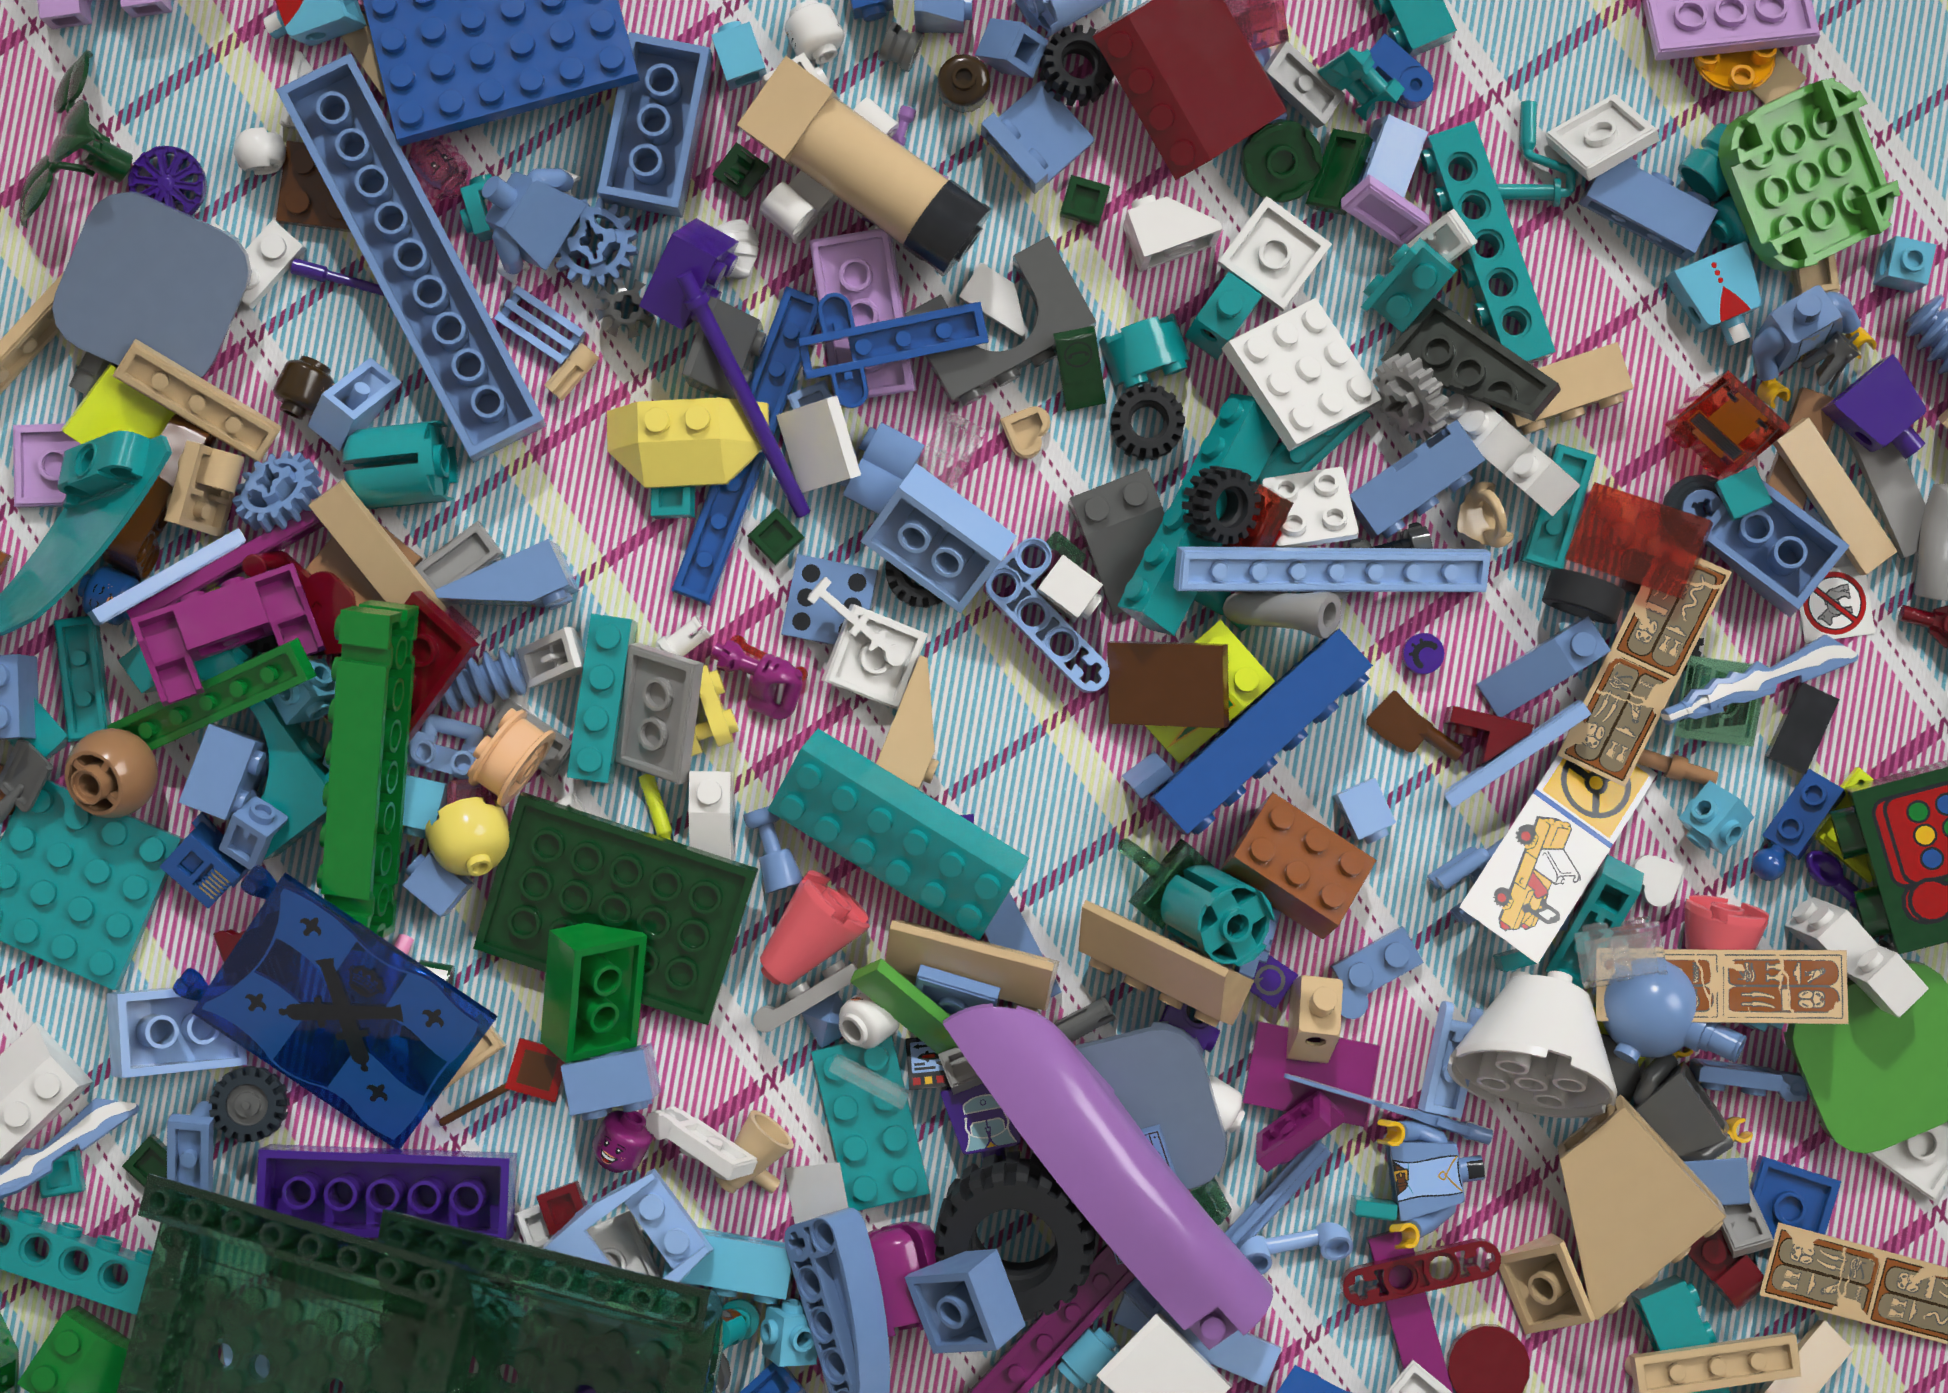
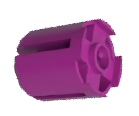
M910 1221L883 1226L881 1229H874L868 1232L881 1284L888 1337L896 1336L894 1327H898V1330L916 1327L924 1330L904 1277L911 1272L937 1263L935 1258L937 1245L934 1243V1231L927 1224Z

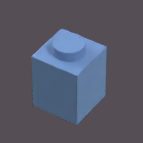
M990 18L975 56L1001 74L1033 78L1049 40L1023 22Z
M429 853L426 857L420 854L414 859L405 871L409 878L403 883L407 890L439 917L447 916L474 885L466 876L455 875L442 868L432 853Z

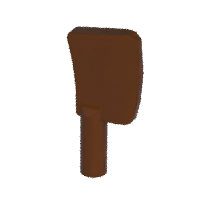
M1395 690L1366 719L1367 725L1382 738L1410 753L1414 752L1421 742L1425 740L1456 762L1465 749L1418 714Z

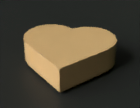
M1033 406L1000 419L1011 450L1017 457L1032 459L1039 453L1042 445L1041 438L1049 431L1051 423L1050 416L1046 410Z

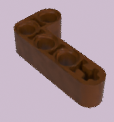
M177 414L170 419L161 434L167 437L172 454L132 517L102 554L105 562L142 580L146 579L152 572L159 557L160 547L157 539L168 523L164 521L167 512V500L173 491L178 473V460L184 451L186 441L201 443L211 448L214 447L216 437Z

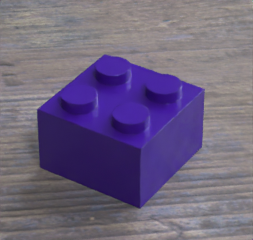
M697 218L671 234L639 307L681 330L694 321L698 322L693 311L687 310L684 304L686 297L676 277L691 270L701 291H706L709 298L712 296L720 299L722 292L717 290L722 277L728 278L738 261V256L734 254V251L739 241Z

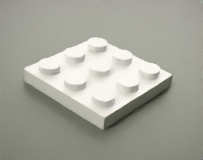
M1316 298L1228 341L1221 348L1288 451L1374 407L1383 399Z

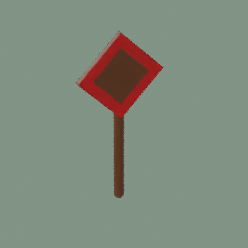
M519 1038L507 1082L439 1119V1125L445 1126L509 1090L556 1102L563 1078L561 1066L565 1062L544 1044Z

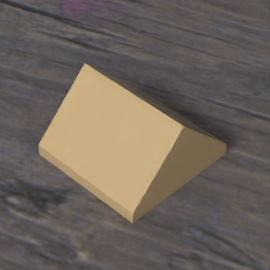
M1554 1233L1547 1234L1500 1254L1501 1264L1499 1270L1525 1334L1590 1323L1596 1319L1564 1240Z

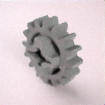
M1405 353L1402 356L1396 354L1382 362V365L1375 369L1378 376L1373 379V383L1379 388L1378 392L1383 398L1380 411L1385 413L1387 418L1390 417L1389 424L1391 426L1395 424L1400 426V434L1403 437L1410 433L1413 441H1417L1420 438L1426 441L1447 426L1444 419L1450 416V412L1443 404L1447 403L1449 399L1440 393L1443 386L1442 382L1437 381L1435 377L1432 378L1434 370L1432 368L1423 369L1422 359L1418 357L1412 361L1409 353Z

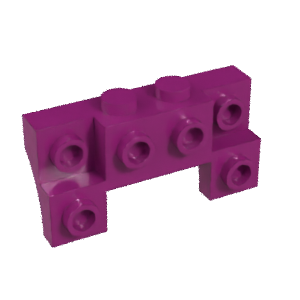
M294 563L247 579L244 577L231 578L223 582L221 588L207 593L204 591L188 593L181 597L178 603L130 619L160 701L164 707L204 693L194 662L273 634L276 637L278 646L299 638L307 656L326 650Z

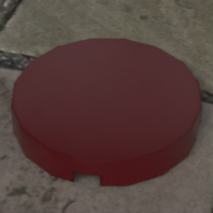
M1478 1324L1472 1326L1471 1329L1466 1330L1463 1334H1459L1453 1340L1447 1353L1446 1368L1452 1387L1457 1393H1522L1529 1380L1530 1360L1525 1346L1511 1331L1497 1324Z

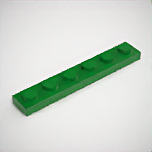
M296 638L202 681L204 689L202 694L165 707L159 701L107 725V728L130 731L146 742L151 750H154L208 726V724L217 722L308 681L317 675L299 638Z

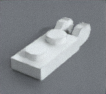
M675 1106L668 1107L663 1112L661 1110L651 1111L645 1117V1127H647V1131L650 1134H654V1137L658 1140L669 1139L680 1147V1151L684 1155L698 1159L710 1167L711 1173L723 1180H733L753 1174L758 1162L756 1157L698 1118L692 1117L683 1110L680 1111V1108Z

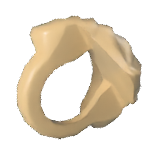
M1478 482L1470 489V492L1465 497V501L1459 506L1460 511L1456 523L1457 532L1463 533L1484 545L1495 548L1504 547L1513 540L1514 534L1507 531V518L1500 499L1494 493L1496 485L1491 482Z

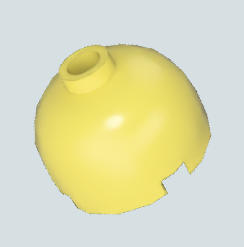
M483 797L461 799L437 811L439 819L432 826L430 820L428 821L425 828V837L431 853L442 868L455 875L481 876L500 863L509 847L510 823L504 808L498 805L497 801L494 800V806L486 804Z

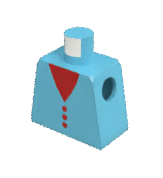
M275 0L278 10L264 18L265 28L274 39H279L288 34L292 39L308 46L321 44L367 26L358 0Z
M1746 241L1674 270L1665 277L1668 286L1697 331L1702 333L1720 326L1728 347L1752 337L1743 315L1761 306V297Z

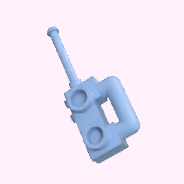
M430 714L423 723L421 731H418L409 743L407 760L410 763L409 767L417 769L418 765L426 767V772L433 773V770H438L468 781L467 772L476 760L473 752L482 741L484 731L481 727ZM438 732L465 739L461 750L436 744Z

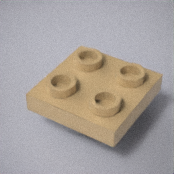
M187 440L184 451L178 460V473L173 491L167 500V512L164 521L208 535L223 537L232 506V498H234L244 463V457Z

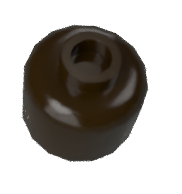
M968 54L955 55L948 59L940 68L937 78L939 96L943 103L951 110L960 113L973 112L980 108L988 99L991 84L990 74L986 65L977 57Z
M301 356L299 360L287 361L273 389L274 396L282 403L280 410L299 420H302L305 414L312 416L322 393L335 384L329 375L331 372L330 368L308 356Z

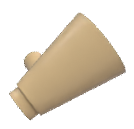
M752 1110L734 1143L757 1158L758 1162L753 1174L733 1180H723L715 1177V1179L729 1193H735L737 1189H741L752 1180L772 1194L779 1186L780 1180L768 1172L766 1168L790 1151L794 1144L789 1134L775 1120L760 1111Z

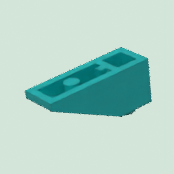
M1608 854L1606 855L1570 920L1567 931L1564 932L1546 966L1545 971L1547 973L1550 971L1565 972L1573 977L1572 984L1582 989L1584 988L1596 968L1597 949L1608 948L1641 893L1644 873Z

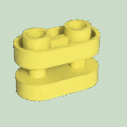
M707 664L703 665L699 697L708 721L696 724L692 756L703 753L700 740L714 736L717 746L720 747L734 742L732 734L739 731L732 709H723L719 695L726 692L719 671L717 669L710 672Z

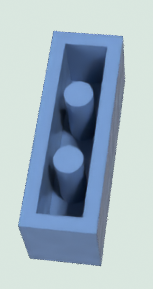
M1631 157L1590 180L1578 203L1579 205L1685 261L1696 253L1718 211L1709 205L1710 201L1703 195L1692 191L1685 193L1673 186L1674 182L1669 177L1657 172L1649 174L1638 168V163Z

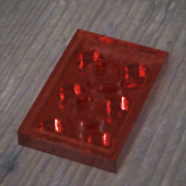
M1594 482L1565 559L1569 562L1684 600L1714 523L1709 519Z

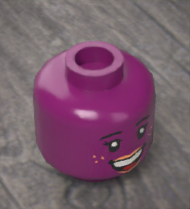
M616 1110L605 1116L592 1141L593 1152L598 1163L603 1168L614 1173H622L624 1171H631L640 1165L653 1141V1134L647 1131V1127H645L646 1119L642 1114L637 1111L624 1112Z

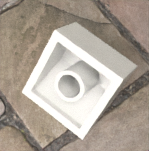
M1149 195L1131 203L1132 209L1127 210L1123 229L1139 272L1215 246L1222 232L1220 221L1167 196L1156 200L1155 195Z

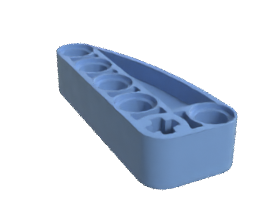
M845 1208L791 1225L785 1232V1248L829 1393H890V1354L886 1314L875 1257L862 1215L854 1208Z

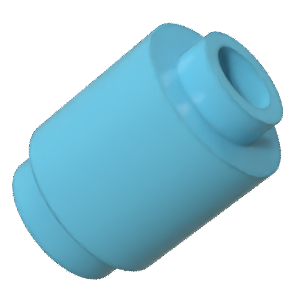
M1088 1327L1061 1356L1063 1361L1057 1368L1073 1385L1082 1390L1087 1383L1092 1385L1097 1380V1374L1117 1354L1114 1348L1118 1343L1102 1327H1099L1096 1331Z

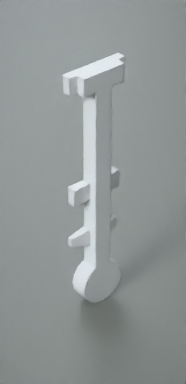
M824 577L808 595L807 599L814 604L820 597L853 625L848 631L856 637L861 632L871 640L868 648L870 651L879 647L884 651V659L889 665L899 666L903 664L906 660L905 649L900 645H889L884 640L888 631L883 629L878 634L866 625L870 619L866 613H863L858 618L828 593L826 589L832 582L827 577Z

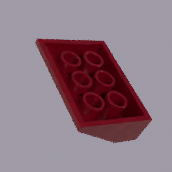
M1147 0L1103 26L1092 36L1175 180L1211 161L1287 112L1285 105L1225 0Z

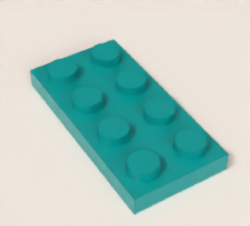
M893 1035L878 1046L870 1049L845 1042L812 1050L811 1054L837 1162H840L848 1208L860 1211L930 1194Z

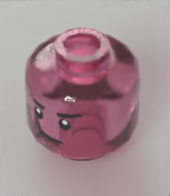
M426 139L418 143L410 152L408 162L424 193L430 199L456 198L461 194L460 188L467 186L465 179L468 175L469 165L448 141L443 139Z

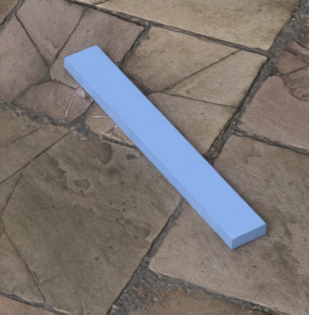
M1177 547L1173 587L1177 591L1486 592L1491 552L1486 549Z

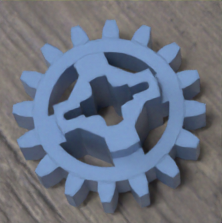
M598 198L595 207H590L586 199H581L586 203V206L571 231L577 224L581 223V226L575 236L569 237L571 231L569 232L555 257H562L555 266L560 272L570 269L567 278L572 283L577 281L579 277H582L583 286L587 289L591 287L593 280H597L601 287L606 288L607 277L621 278L618 272L621 268L632 270L633 266L627 257L628 255L635 256L639 253L637 247L630 244L631 241L638 239V234L636 230H626L631 225L632 220L628 215L618 218L621 209L617 204L612 205L609 210H606L605 202L601 198ZM597 218L609 221L617 229L601 227L597 222ZM591 229L600 240L597 243V259L587 246L591 243ZM619 250L615 259L607 265V260L612 252ZM571 258H584L591 265V269L578 266Z
M284 451L279 459L272 453L269 454L268 461L264 463L256 461L254 463L256 470L253 473L244 472L242 474L246 481L236 486L235 491L239 495L232 498V502L237 507L235 510L237 514L254 531H257L262 526L266 533H270L276 524L284 530L287 527L288 520L293 519L299 522L301 521L299 514L301 511H311L308 505L311 499H316L321 495L317 487L321 486L323 481L318 476L319 471L311 460L306 459L302 453L298 452L292 456L289 451Z

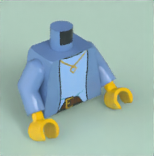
M1816 285L1773 310L1767 316L1753 340L1752 354L1758 379L1763 381L1757 389V395L1773 409H1775L1774 400L1776 396L1785 402H1788L1791 397L1790 390L1776 380L1779 373L1827 344L1837 331L1846 334L1845 336L1848 339L1855 333H1859V336L1852 342L1858 350L1864 343H1867L1873 350L1876 349V341L1864 328L1860 327L1861 321L1850 300L1845 295L1830 291L1826 293L1820 285Z
M1380 1119L1377 1125L1386 1126L1387 1135L1382 1140L1377 1139V1143L1385 1145L1392 1199L1398 1205L1397 1218L1401 1222L1407 1221L1406 1223L1392 1224L1389 1227V1231L1402 1233V1241L1395 1245L1396 1249L1414 1248L1417 1246L1420 1238L1435 1231L1455 1213L1458 1204L1465 1202L1464 1182L1485 1179L1483 1159L1481 1155L1459 1158L1457 1144L1452 1140H1448L1444 1131L1416 1120L1396 1122Z

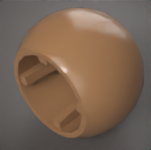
M108 728L87 734L74 745L65 764V782L71 797L83 810L101 818H121L135 813L149 801L158 781V766L150 747L137 735L122 729Z

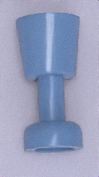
M769 806L743 815L748 828H758L766 855L759 857L766 894L797 885L803 878L789 848L781 849L773 824L779 821L780 818L768 811Z

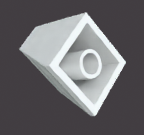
M1155 1314L1097 1374L1099 1379L1114 1393H1226L1232 1387L1162 1314Z

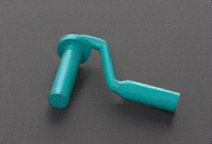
M1530 100L1522 101L1520 110V146L1523 150V155L1531 162L1564 173L1566 175L1565 188H1561V178H1554L1553 184H1497L1503 200L1552 201L1553 207H1559L1561 198L1569 197L1575 191V170L1569 165L1533 152L1536 146L1537 102Z

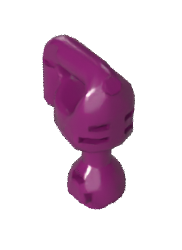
M730 639L725 645L719 643L715 645L711 658L718 661L716 665L718 670L725 672L741 670L753 676L750 686L751 694L747 702L748 708L776 720L786 719L793 714L802 689V672L799 669H796L789 661L783 660L778 656L774 657L772 654H765L760 661L749 657L738 643ZM777 683H786L781 702L778 704L773 699Z

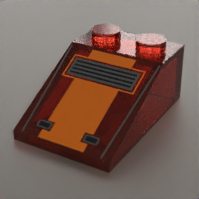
M1729 370L1697 388L1665 423L1671 430L1669 433L1670 437L1680 447L1686 450L1691 448L1702 458L1700 464L1706 471L1715 477L1721 475L1723 478L1739 472L1791 428Z

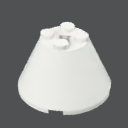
M1522 971L1512 972L1509 982L1452 1052L1447 1066L1450 1077L1459 1086L1468 1089L1469 1093L1491 1103H1494L1495 1096L1518 1103L1516 1111L1555 1118L1593 1117L1605 1113L1606 1105L1609 1103L1614 1106L1617 1097L1616 1085L1590 994L1572 984L1573 977L1561 971H1550L1547 976L1531 975ZM1465 1079L1470 1080L1468 1087Z

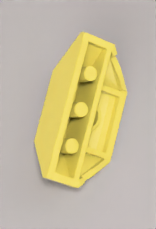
M716 397L639 401L607 411V451L646 489L727 485L763 451L737 399ZM757 402L769 425V404Z

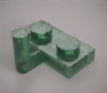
M1124 838L1118 843V851L1149 875L1128 902L1160 929H1163L1166 925L1162 919L1160 906L1166 885L1175 875L1184 878L1183 870L1191 866L1210 865L1214 867L1181 838L1160 863L1128 838Z

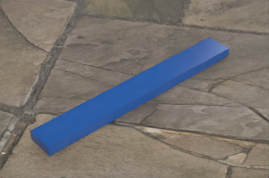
M787 286L749 383L756 401L769 404V427L774 437L779 426L776 415L784 413L789 400L787 395L791 394L802 365L796 340L813 335L819 320L817 314L818 298ZM763 451L727 485L710 486L672 586V592L711 606L764 466L766 456Z

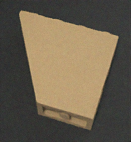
M1621 1094L1616 1098L1614 1106L1609 1103L1606 1106L1605 1113L1593 1116L1557 1146L1588 1299L1596 1320H1599L1606 1313L1611 1315L1621 1309L1627 1300V1296L1637 1288L1644 1289L1651 1285L1658 1277V1271L1670 1262L1677 1263L1689 1253L1693 1243L1702 1236L1707 1238L1716 1233L1722 1226L1723 1219L1726 1218L1722 1202Z

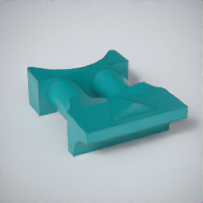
M1351 47L1320 67L1317 72L1330 86L1340 91L1346 89L1359 103L1354 111L1364 121H1367L1375 110V102L1389 101L1396 103L1405 88L1395 78L1389 82L1382 78L1372 67L1375 62L1368 49L1358 52ZM1363 82H1364L1373 92H1371V91L1363 84Z

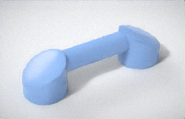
M1323 1222L1312 1230L1266 1239L1261 1235L1254 1236L1242 1245L1240 1251L1261 1274H1264L1272 1266V1254L1319 1245L1324 1258L1337 1261L1351 1254L1353 1242L1350 1233L1344 1227L1332 1222Z

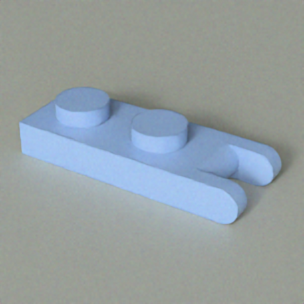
M1442 1001L1438 1011L1418 1109L1462 1119L1468 1089L1459 1086L1450 1077L1447 1066L1450 1055L1483 1015V1010L1472 1007L1469 1011L1467 1022L1452 1019L1454 1004ZM1465 1079L1466 1085L1468 1087L1470 1080Z

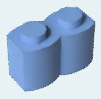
M882 422L877 430L869 427L859 446V449L865 451L858 464L861 476L840 482V485L846 488L843 496L879 515L918 462L925 445Z

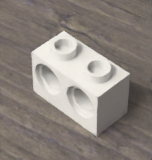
M1062 555L1040 584L1037 592L1053 608L1075 623L1079 616L1087 620L1102 601L1103 597L1097 592L1103 584Z

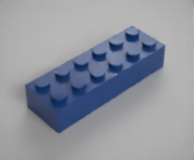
M1340 629L1335 630L1331 636L1320 641L1233 720L1229 727L1222 730L1178 770L1172 778L1157 789L1149 799L1181 834L1192 832L1194 835H1199L1216 819L1212 812L1219 805L1222 804L1224 807L1231 806L1247 791L1243 784L1251 776L1254 779H1260L1278 763L1273 758L1274 755L1281 749L1285 752L1291 751L1309 735L1304 730L1307 725L1312 721L1315 724L1322 723L1339 708L1335 700L1340 695L1344 694L1347 697L1349 694L1353 695L1370 679L1365 673L1373 665Z

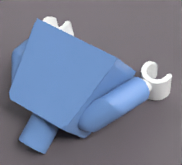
M536 168L530 171L527 176L514 172L507 182L498 176H492L486 181L482 189V196L493 203L486 215V223L494 230L492 239L501 260L497 269L501 276L516 285L519 272L522 269L526 272L530 269V266L523 262V260L545 271L548 269L586 206L585 202L573 197V194H571V188L575 181H580V176L561 168Z

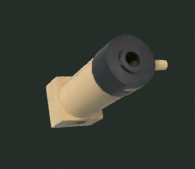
M787 56L781 61L737 124L747 135L792 168L794 166L799 168L903 244L904 249L919 260H923L931 265L941 276H945L956 262H960L982 232V226L991 213L992 209L989 206L976 200L952 179L948 180L844 104L834 90Z

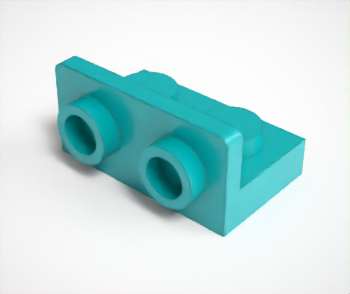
M1421 238L1411 248L1404 243L1389 260V263L1394 266L1391 272L1385 278L1378 273L1363 291L1368 296V299L1362 304L1361 308L1366 312L1371 307L1374 308L1402 333L1458 270Z

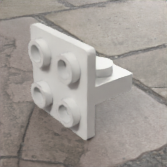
M1342 467L1263 479L1262 487L1268 509V518L1282 532L1275 544L1276 547L1300 548L1358 538L1359 530Z

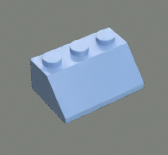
M916 463L863 536L861 542L956 611L962 613L1002 561L1017 535Z

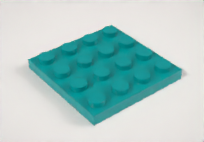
M47 779L30 811L23 812L17 806L15 807L0 841V941L109 989L118 990L169 876L160 868V865L185 838L131 815L121 818L94 816L76 804L67 787Z

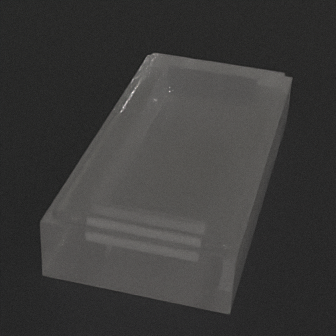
M841 1054L835 1056L828 1070L901 1110L909 1098V1090Z

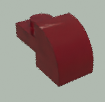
M1720 1229L1707 1238L1702 1236L1691 1245L1687 1255L1736 1312L1741 1310L1760 1293L1764 1275L1747 1254L1733 1258Z

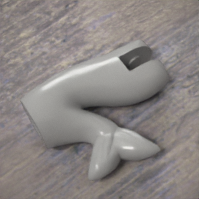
M1933 484L1922 517L1914 595L1948 601V484Z
M1238 591L1231 594L1225 600L1223 613L1228 619L1238 624L1302 630L1319 638L1326 639L1332 635L1340 622V600L1348 596L1350 592H1300V594H1293L1282 591Z

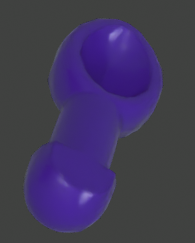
M1810 851L1807 853L1805 864L1812 879L1822 886L1833 887L1850 902L1849 905L1857 910L1853 891L1861 889L1844 876L1840 862L1834 856L1823 851Z

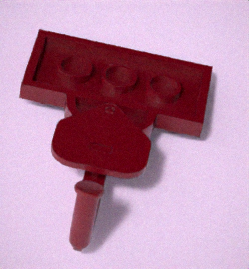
M285 551L247 555L242 562V569L249 577L294 563L326 649L310 656L332 654L333 661L335 657H341L342 644H338L339 640L335 639L334 626L338 615L341 613V609L356 606L354 592L331 572L320 571L311 575ZM422 591L412 592L404 603L406 605L419 606L417 639L413 640L412 655L415 656L409 743L480 646Z

